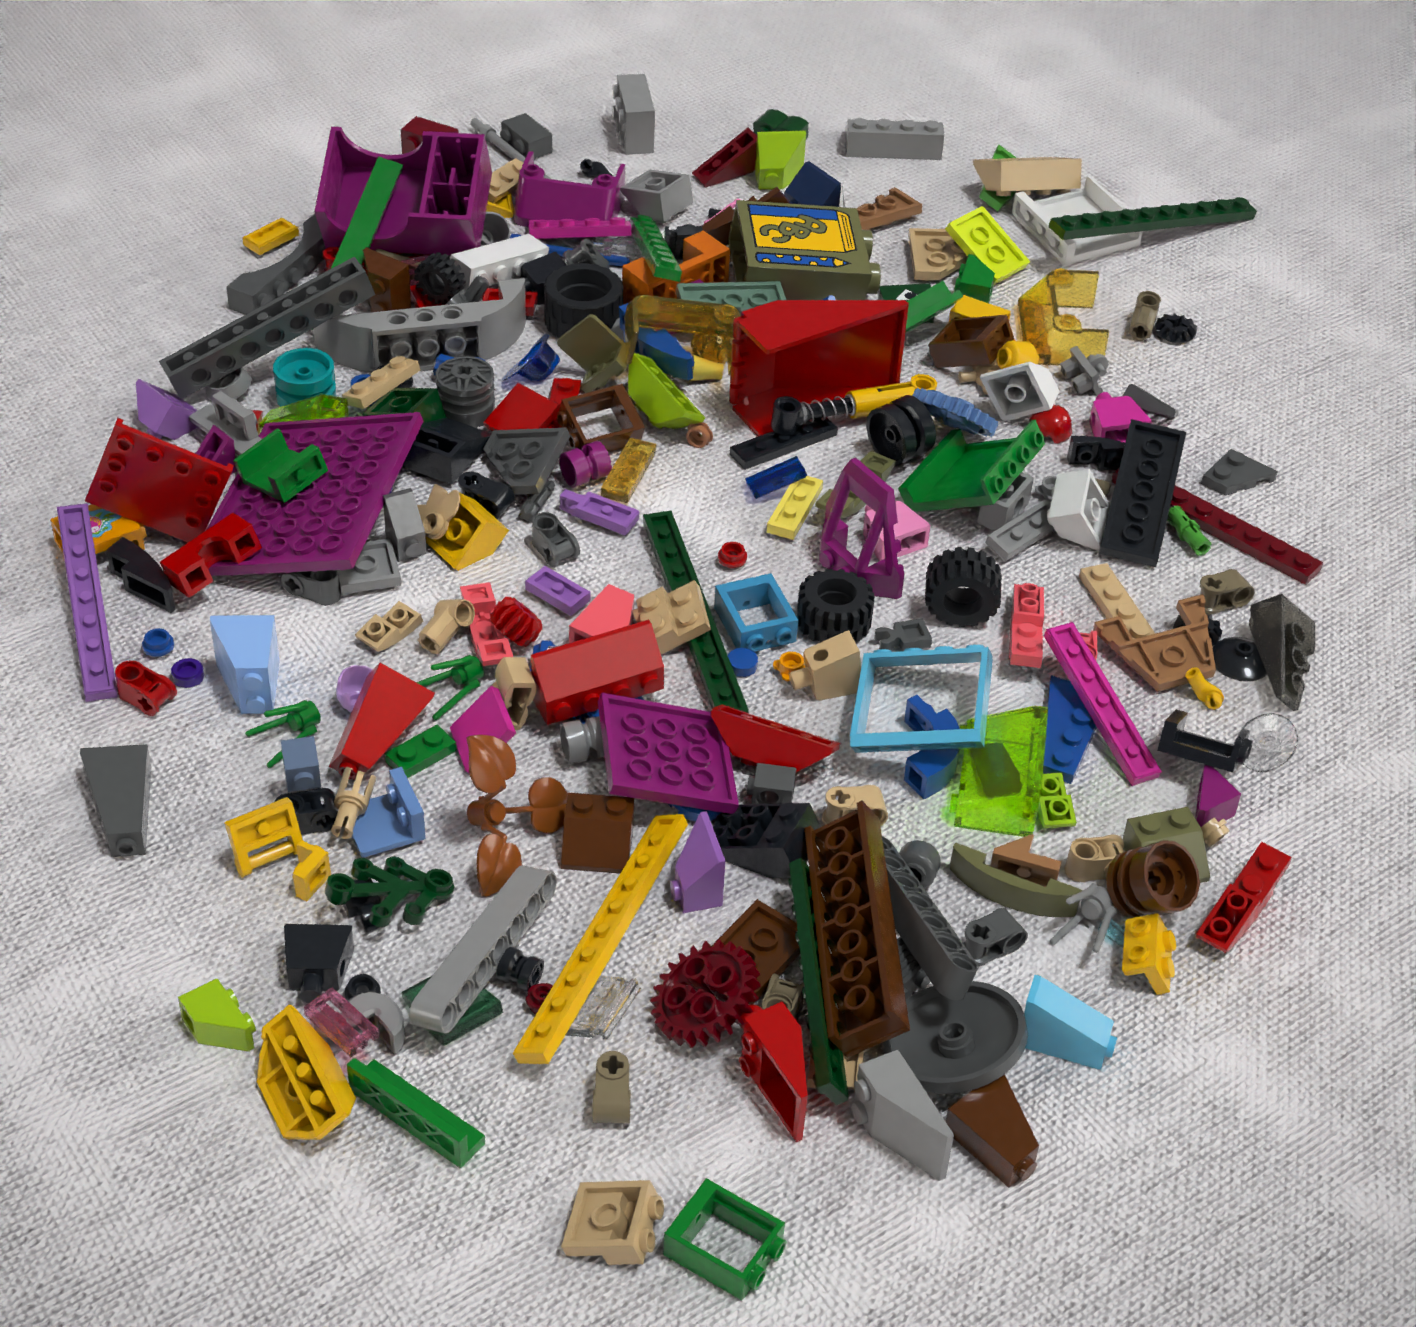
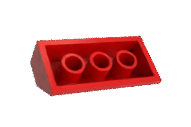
M649 619L531 654V673L537 688L533 702L547 725L598 710V700L601 693L636 698L664 689V664L652 623Z

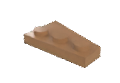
M894 187L889 190V195L886 197L879 195L875 198V203L863 204L857 208L862 230H871L874 227L890 225L897 220L910 219L912 216L922 213V203Z

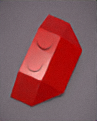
M723 704L712 708L710 714L726 745L729 746L731 754L740 757L741 762L749 766L757 767V763L793 767L796 768L797 773L839 750L841 744Z

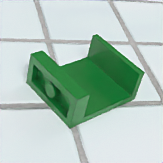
M278 428L233 460L244 484L283 503L287 502L328 471L318 446L311 444L300 453L288 448L283 434Z

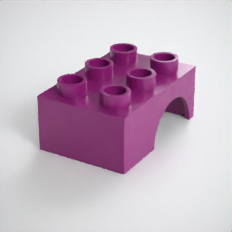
M331 126L314 210L326 249L341 246L378 156L403 164V170L370 247L371 250L375 251L379 248L388 252L436 254L440 252L441 255L447 254L451 256V254L480 247L492 177L485 134L423 131V141L413 151L399 155H385L361 148L345 135L342 127Z

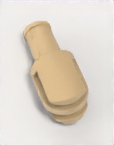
M349 767L344 769L334 800L338 813L331 828L332 834L339 837L341 828L344 826L342 839L352 837L357 817L366 812L376 782V776L371 775L365 788L364 796L358 793L365 773L358 771L352 791L345 790L352 769Z

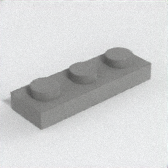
M1047 499L1038 503L989 534L985 543L1004 561L1012 558L1055 530L1047 520V510L1050 508L1051 503Z

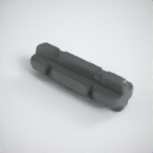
M547 479L540 494H533L528 497L527 502L520 509L519 516L521 519L531 522L533 517L537 515L536 513L541 510L548 497L554 491L555 483L553 480L549 481Z

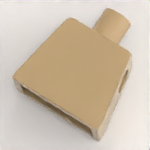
M848 630L805 649L803 652L805 668L789 673L794 690L810 686L815 699L819 701L857 694L861 672L860 651Z

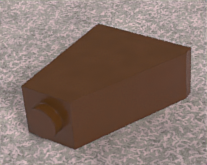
M1005 1074L985 1086L971 1090L948 1108L946 1123L954 1134L953 1139L1008 1188L1019 1179L1023 1181L1028 1179L1036 1170L1039 1144Z

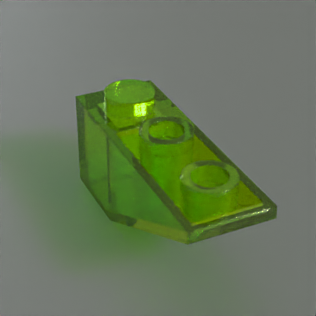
M324 394L313 396L270 410L259 425L263 428L265 423L349 417L348 399Z

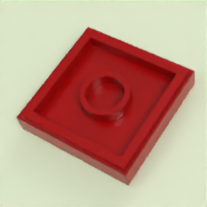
M517 383L483 423L491 431L547 428L557 416L560 406L526 386Z

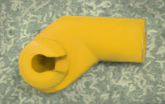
M1199 668L1189 669L1185 677L1197 698L1205 702L1209 709L1216 710L1220 708L1224 701L1222 691L1206 681Z

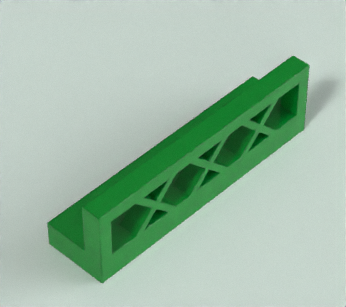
M941 281L908 300L909 307L905 334L954 306L963 297L961 291L958 290L951 294L944 281Z
M353 1058L347 1064L348 1082L354 1095L460 1169L485 1145V1135L375 1059L367 1066L356 1058Z

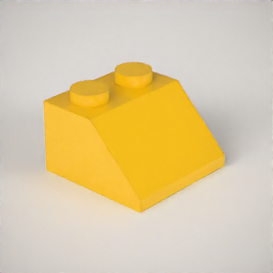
M459 493L460 504L458 511L449 521V526L444 536L433 540L425 535L426 543L458 571L492 555L509 531L475 499Z

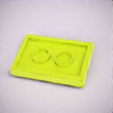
M983 206L950 222L945 228L967 256L969 254L976 256L995 273L993 285L1021 271L1030 263L1029 259Z

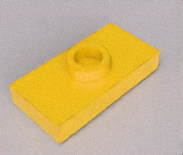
M281 217L242 237L243 245L261 255L299 236V228Z

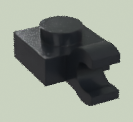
M371 878L368 880H354L355 884L373 883ZM380 896L351 897L349 901L343 904L348 918L359 915L365 932L379 928L370 922L369 917L372 907L381 903Z

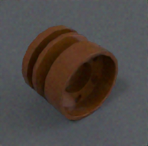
M1162 840L1144 847L1124 851L1114 857L1109 864L1106 875L1107 891L1112 904L1127 918L1155 913L1168 915L1180 912L1193 904L1200 887L1199 870L1193 856L1184 846L1175 841Z

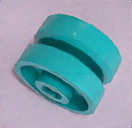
M297 348L283 353L275 360L273 373L276 400L281 409L290 414L304 416L324 412L333 406L337 395L334 361L329 354L313 348Z

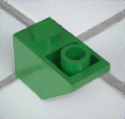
M969 254L966 264L961 263L954 292L960 290L962 295L990 303L995 273L976 256Z

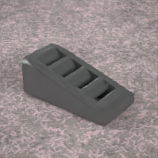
M1129 384L1122 395L1131 397L1142 410L1168 417H1177L1179 414L1178 410L1135 384Z

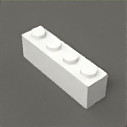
M525 234L451 254L450 260L453 258L456 261L454 265H460L462 268L459 272L465 275L462 280L466 281L463 287L467 290L478 275L486 278L489 286L498 284L500 280L521 277V266L524 263L547 255L549 247L532 235Z

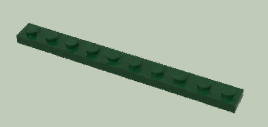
M1237 197L1235 199H1218L1217 201L1209 202L1199 201L1198 203L1161 205L1160 207L1151 208L1142 207L1141 209L1103 211L1102 213L1093 214L1083 213L1082 215L1074 216L1064 215L1063 217L1051 218L1048 227L1062 240L1250 220L1254 219L1257 210L1249 204L1247 199Z
M672 511L643 514V525L668 592L670 593L693 580L700 586ZM700 586L711 630L687 643L711 708L723 704L749 713Z

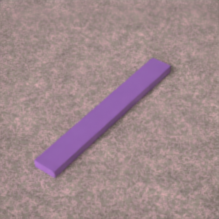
M88 504L57 507L85 701L117 698V686Z

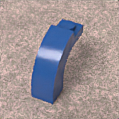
M918 695L907 699L904 722L913 731L960 729L956 719L947 708L936 713L933 707L925 703ZM960 749L921 750L907 757L904 781L923 799L936 794L946 787L953 778L958 764Z

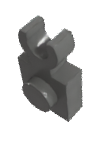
M923 618L895 622L893 629L887 627L875 629L874 639L875 641L880 640L879 649L892 650L894 647L900 646L901 650L904 651L906 648H931L932 637Z

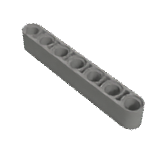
M523 865L515 870L414 998L409 1012L410 1023L413 1026L445 1034L454 1028L497 971L499 961L506 949L517 945L553 897L557 883L556 875L553 871Z

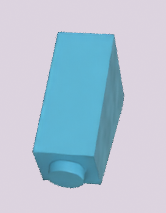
M1034 975L1024 1011L1028 1029V1039L1025 1048L1101 1070L1104 1057L1112 1058L1117 1037L1110 1034L1114 1021L1045 978Z

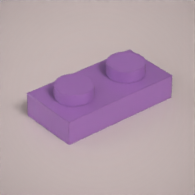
M547 566L542 567L525 580V590L570 616L591 601L590 591Z

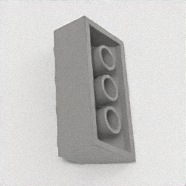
M848 119L845 126L846 156L942 160L945 136L943 123L936 121Z

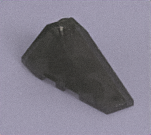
M1281 593L1250 606L1249 627L1276 698L1292 711L1299 710L1305 688L1302 677L1304 673L1309 672L1311 666L1307 659L1315 651V622Z

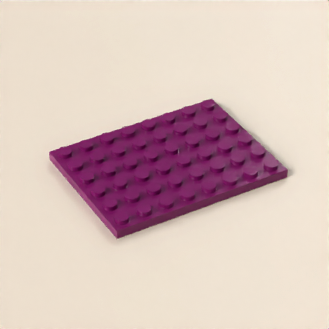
M421 413L265 423L259 434L260 438H265L278 428L281 430L288 448L300 453L311 444L318 446L328 471L285 503L244 484L238 472L207 529L231 513H235L252 524L262 548L239 564L232 560H222L213 564L208 569L211 576L261 575L265 573L318 572L326 570L343 571L353 569L384 505L383 495L389 494L423 423Z

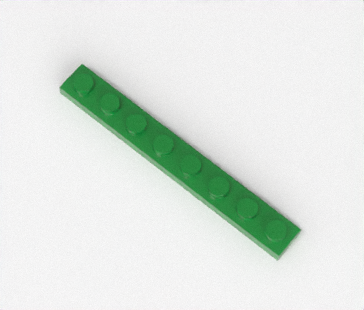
M638 215L637 218L630 216L631 233L653 276L680 282L682 270L656 223L652 221L651 217L645 215Z

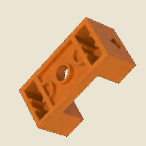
M704 230L683 239V263L678 264L682 270L680 282L654 277L644 257L623 265V305L629 303L635 310L636 303L658 296L671 307L677 300V283H691L699 279L704 283L728 282L730 249Z

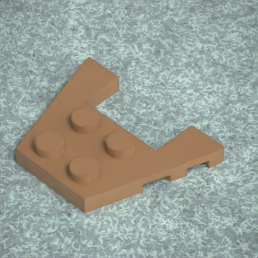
M1203 594L1178 600L1176 609L1186 625L1179 628L1133 639L1120 616L1094 623L1093 630L1097 631V635L1157 692L1189 684L1185 674L1191 668H1199L1205 679L1214 677L1216 668L1212 642L1208 633L1209 622L1208 616L1205 613V597Z

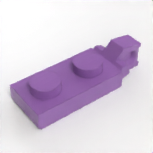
M565 489L559 497V509L625 536L639 520L640 512L637 509L589 491L586 495H580Z

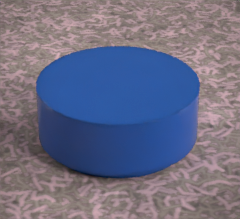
M736 648L729 652L728 658L735 676L747 677L756 672L758 656L754 651L748 648Z

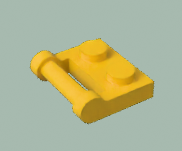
M288 797L224 822L235 857V866L241 877L252 874V870L291 853L298 855L296 845L301 840L303 841L293 803ZM288 836L287 841L248 857V852Z

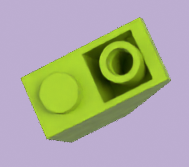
M218 978L178 997L182 1020L198 1044L247 1052L254 1049L252 1033L256 1032V1027L251 1016L247 1012L242 1014L234 992L230 988L225 990Z

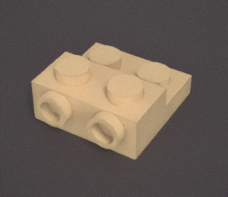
M695 580L670 593H667L663 587H660L636 600L638 608L633 610V615L637 623L650 620L661 655L711 630L701 589Z
M650 1180L580 1182L561 1248L566 1256H603L607 1265L643 1264L646 1253L653 1252L655 1248L653 1225L655 1220H660L663 1217V1199L658 1195Z

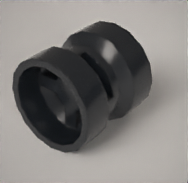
M509 947L499 961L496 977L506 983L515 982L520 989L527 992L531 986L539 983L544 970V961L536 956H524L521 950Z

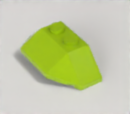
M634 352L630 353L628 394L636 402V408L649 417L648 421L653 426L660 429L667 427L675 430L704 421L705 416L656 365L652 358Z

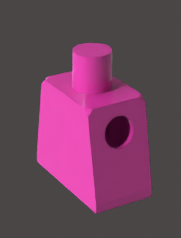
M1108 392L1100 393L1092 403L1089 419L1094 437L1108 438L1124 443L1126 442L1131 419L1150 424L1152 422L1131 397H1111Z

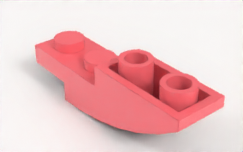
M1032 583L1014 584L1009 639L1010 665L1041 668L1043 658L1044 587H1038Z

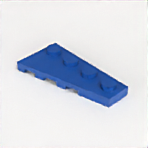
M1051 675L1041 774L1062 773L1064 782L1072 784L1097 726L1071 682Z

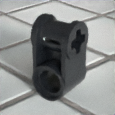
M465 472L458 478L461 494L475 499L496 519L514 501V492L504 483L484 477L477 472Z
M328 788L285 793L278 796L274 801L276 802L286 797L292 801L301 835L331 831L338 813L334 807L335 794ZM321 797L324 799V804H321ZM324 815H325V819H326V822H325V823H324L323 820H322V818H323Z

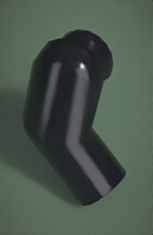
M585 159L580 164L582 173L587 177L596 178L601 174L613 176L600 162H592L590 159Z

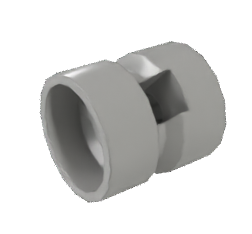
M600 716L587 718L585 724H582L580 720L560 723L561 744L568 764L586 761L588 755H591L594 759L604 757Z

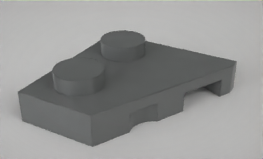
M1230 449L1203 475L1201 484L1226 496L1237 493L1238 490L1254 488L1257 481L1266 479L1269 483L1274 482L1278 471L1245 456L1241 452Z

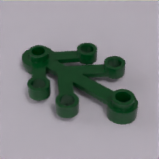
M395 856L386 859L384 869L373 865L366 858H357L353 861L351 875L355 879L368 880L372 878L379 883L355 884L354 880L348 875L335 873L328 877L325 886L327 900L334 905H343L351 897L388 895L380 904L372 907L369 920L377 927L389 925L392 912L409 894H420L415 902L405 905L402 918L410 925H419L423 921L425 910L434 900L447 899L452 896L454 891L453 878L448 872L441 869H432L426 874ZM405 876L412 881H405L401 877Z

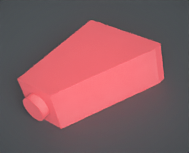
M608 584L569 625V643L632 625L634 620V594Z

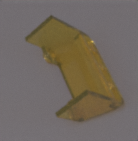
M1058 268L1049 272L1018 298L1017 317L1020 341L1030 342L1034 345L1039 356L1038 365H1060L1061 362L1071 358L1070 349L1075 346L1080 349L1086 358L1092 354H1102L1105 356L1109 330L1084 329L1080 320L1074 315H1059L1058 307L1093 309L1099 271Z
M639 295L628 303L625 312L626 364L632 363L639 327L659 330L665 328L668 331L726 337L728 375H730L732 340L734 339L733 320L741 316L740 312L728 304Z

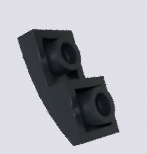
M1071 436L1067 460L1069 465L1097 464L1099 471L1118 470L1125 443L1102 437Z

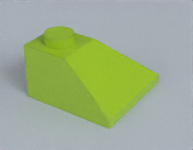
M806 131L757 132L755 177L758 190H773L775 187L784 189L792 182L804 165Z

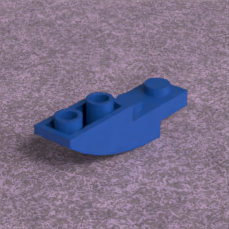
M629 303L619 306L620 328L623 330L624 342L631 348L630 352L652 358L656 365L668 375L684 380L693 379V356L689 351L684 350L676 337H672L665 328L655 331L654 327L649 326L644 321L640 312L635 311Z

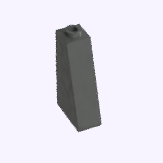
M148 744L80 748L84 775L111 857L146 855L152 769Z

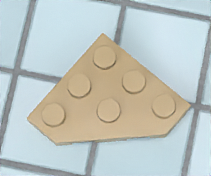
M909 228L908 240L914 280H941L959 269L961 263L966 264L968 256L945 229Z

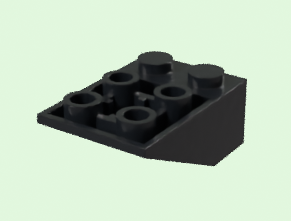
M447 417L422 423L403 463V467L452 485L483 451L492 433Z
M760 803L739 805L733 814L722 812L713 829L725 862L768 878H791L789 863L799 858L806 864L808 862L805 828L811 826L816 830L821 825L810 803Z

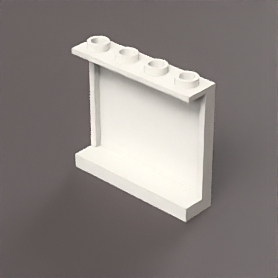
M1091 175L1086 176L1084 189L1033 201L1024 191L1015 193L1012 215L1064 266L1140 246L1143 231L1062 240L1048 227L1050 219L1054 217L1082 215L1083 213H1102L1103 211H1122L1126 209Z

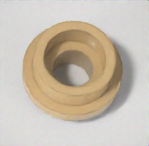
M1214 817L1201 827L1204 842L1208 847L1214 845L1230 832L1226 827L1227 821L1225 819L1218 822Z

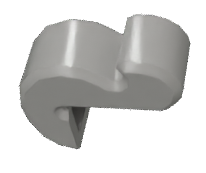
M375 992L357 994L348 1000L341 1013H335L332 1006L326 1007L315 1016L313 1021L314 1029L329 1044L333 1054L374 1031L379 1034L381 1040L393 1054H396L404 1044L405 1029L402 1011L397 1003L385 994Z

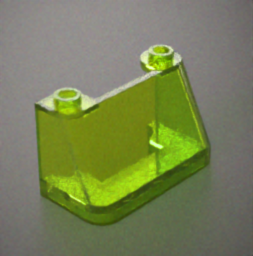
M1035 705L987 715L985 747L963 748L958 794H951L949 813H955L954 827L1021 837L1033 834L1042 788L1048 707ZM975 718L967 719L966 725L960 724V729H974Z

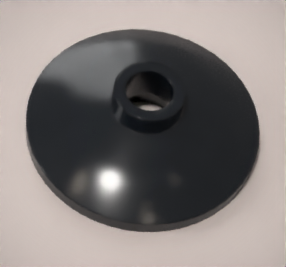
M1228 637L1220 640L1213 646L1215 668L1231 679L1256 681L1265 677L1271 670L1272 657L1269 651L1254 640L1244 637Z

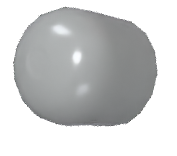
M486 212L480 247L510 238V225L503 216L495 212Z

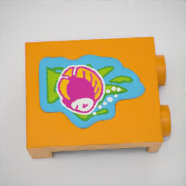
M88 505L95 554L106 551L122 537L145 550L143 538H146L147 534L143 524L95 505ZM57 516L50 519L54 540L63 552Z

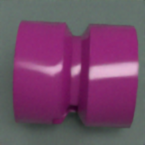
M598 440L581 446V449L575 448L563 452L559 456L562 476L565 482L572 488L588 483L591 478L597 480L608 476L612 471L608 451Z

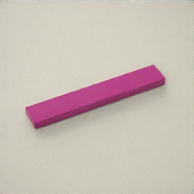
M1071 622L1046 629L1043 636L1131 786L1159 778L1162 773L1160 767L1074 623Z

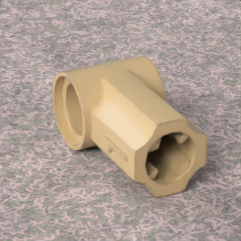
M466 599L440 600L435 606L433 618L419 633L418 642L422 648L427 649L432 654H439L461 627L472 624L475 617L473 604Z

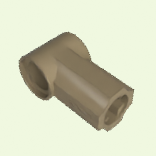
M1143 291L1137 297L1128 331L1132 335L1133 340L1143 342L1144 339L1151 337L1161 302L1160 296L1155 292Z

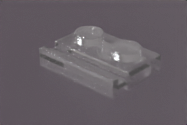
M599 976L567 1031L566 1036L595 1038L597 1035H601L603 1039L608 1040L641 990L637 979L632 978L628 982L623 977Z

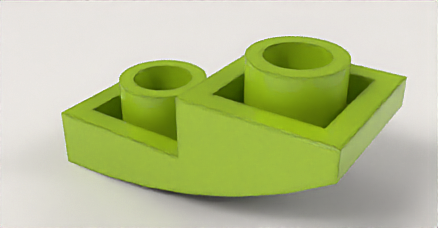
M1062 773L1030 775L1028 780L1030 792L1042 827L1076 826L1077 822L1071 795L1066 794Z

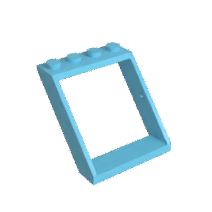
M968 645L966 648L953 649L950 646H939L935 650L906 648L904 651L892 652L887 649L874 650L873 653H864L850 731V747L855 753L984 748L993 656L989 647ZM980 662L974 729L865 733L876 667Z

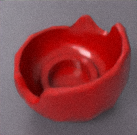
M1053 405L1051 410L1032 414L1029 418V423L1031 420L1036 419L1043 437H1050L1055 444L1068 440L1072 435V423L1069 412L1059 405Z

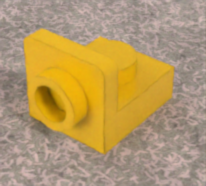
M301 840L296 845L299 864L294 869L292 875L296 897L308 901L331 875L328 852L320 846L311 845Z

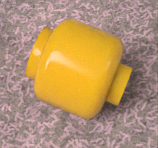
M1007 341L997 353V364L1001 369L1026 362L1038 365L1039 356L1034 345L1026 341Z

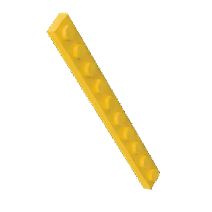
M683 814L656 815L515 1048L513 1055L518 1064H549L685 831L688 823Z

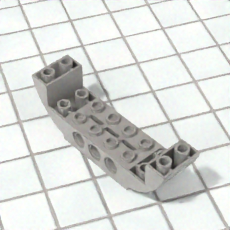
M525 278L498 281L499 300L350 315L340 314L313 329L314 344L319 350L329 354L334 362L345 367L371 373L380 366H386L392 358L398 356L417 360L420 371L433 370L436 358L440 354L451 357H479L486 361L509 349L523 333L526 324Z

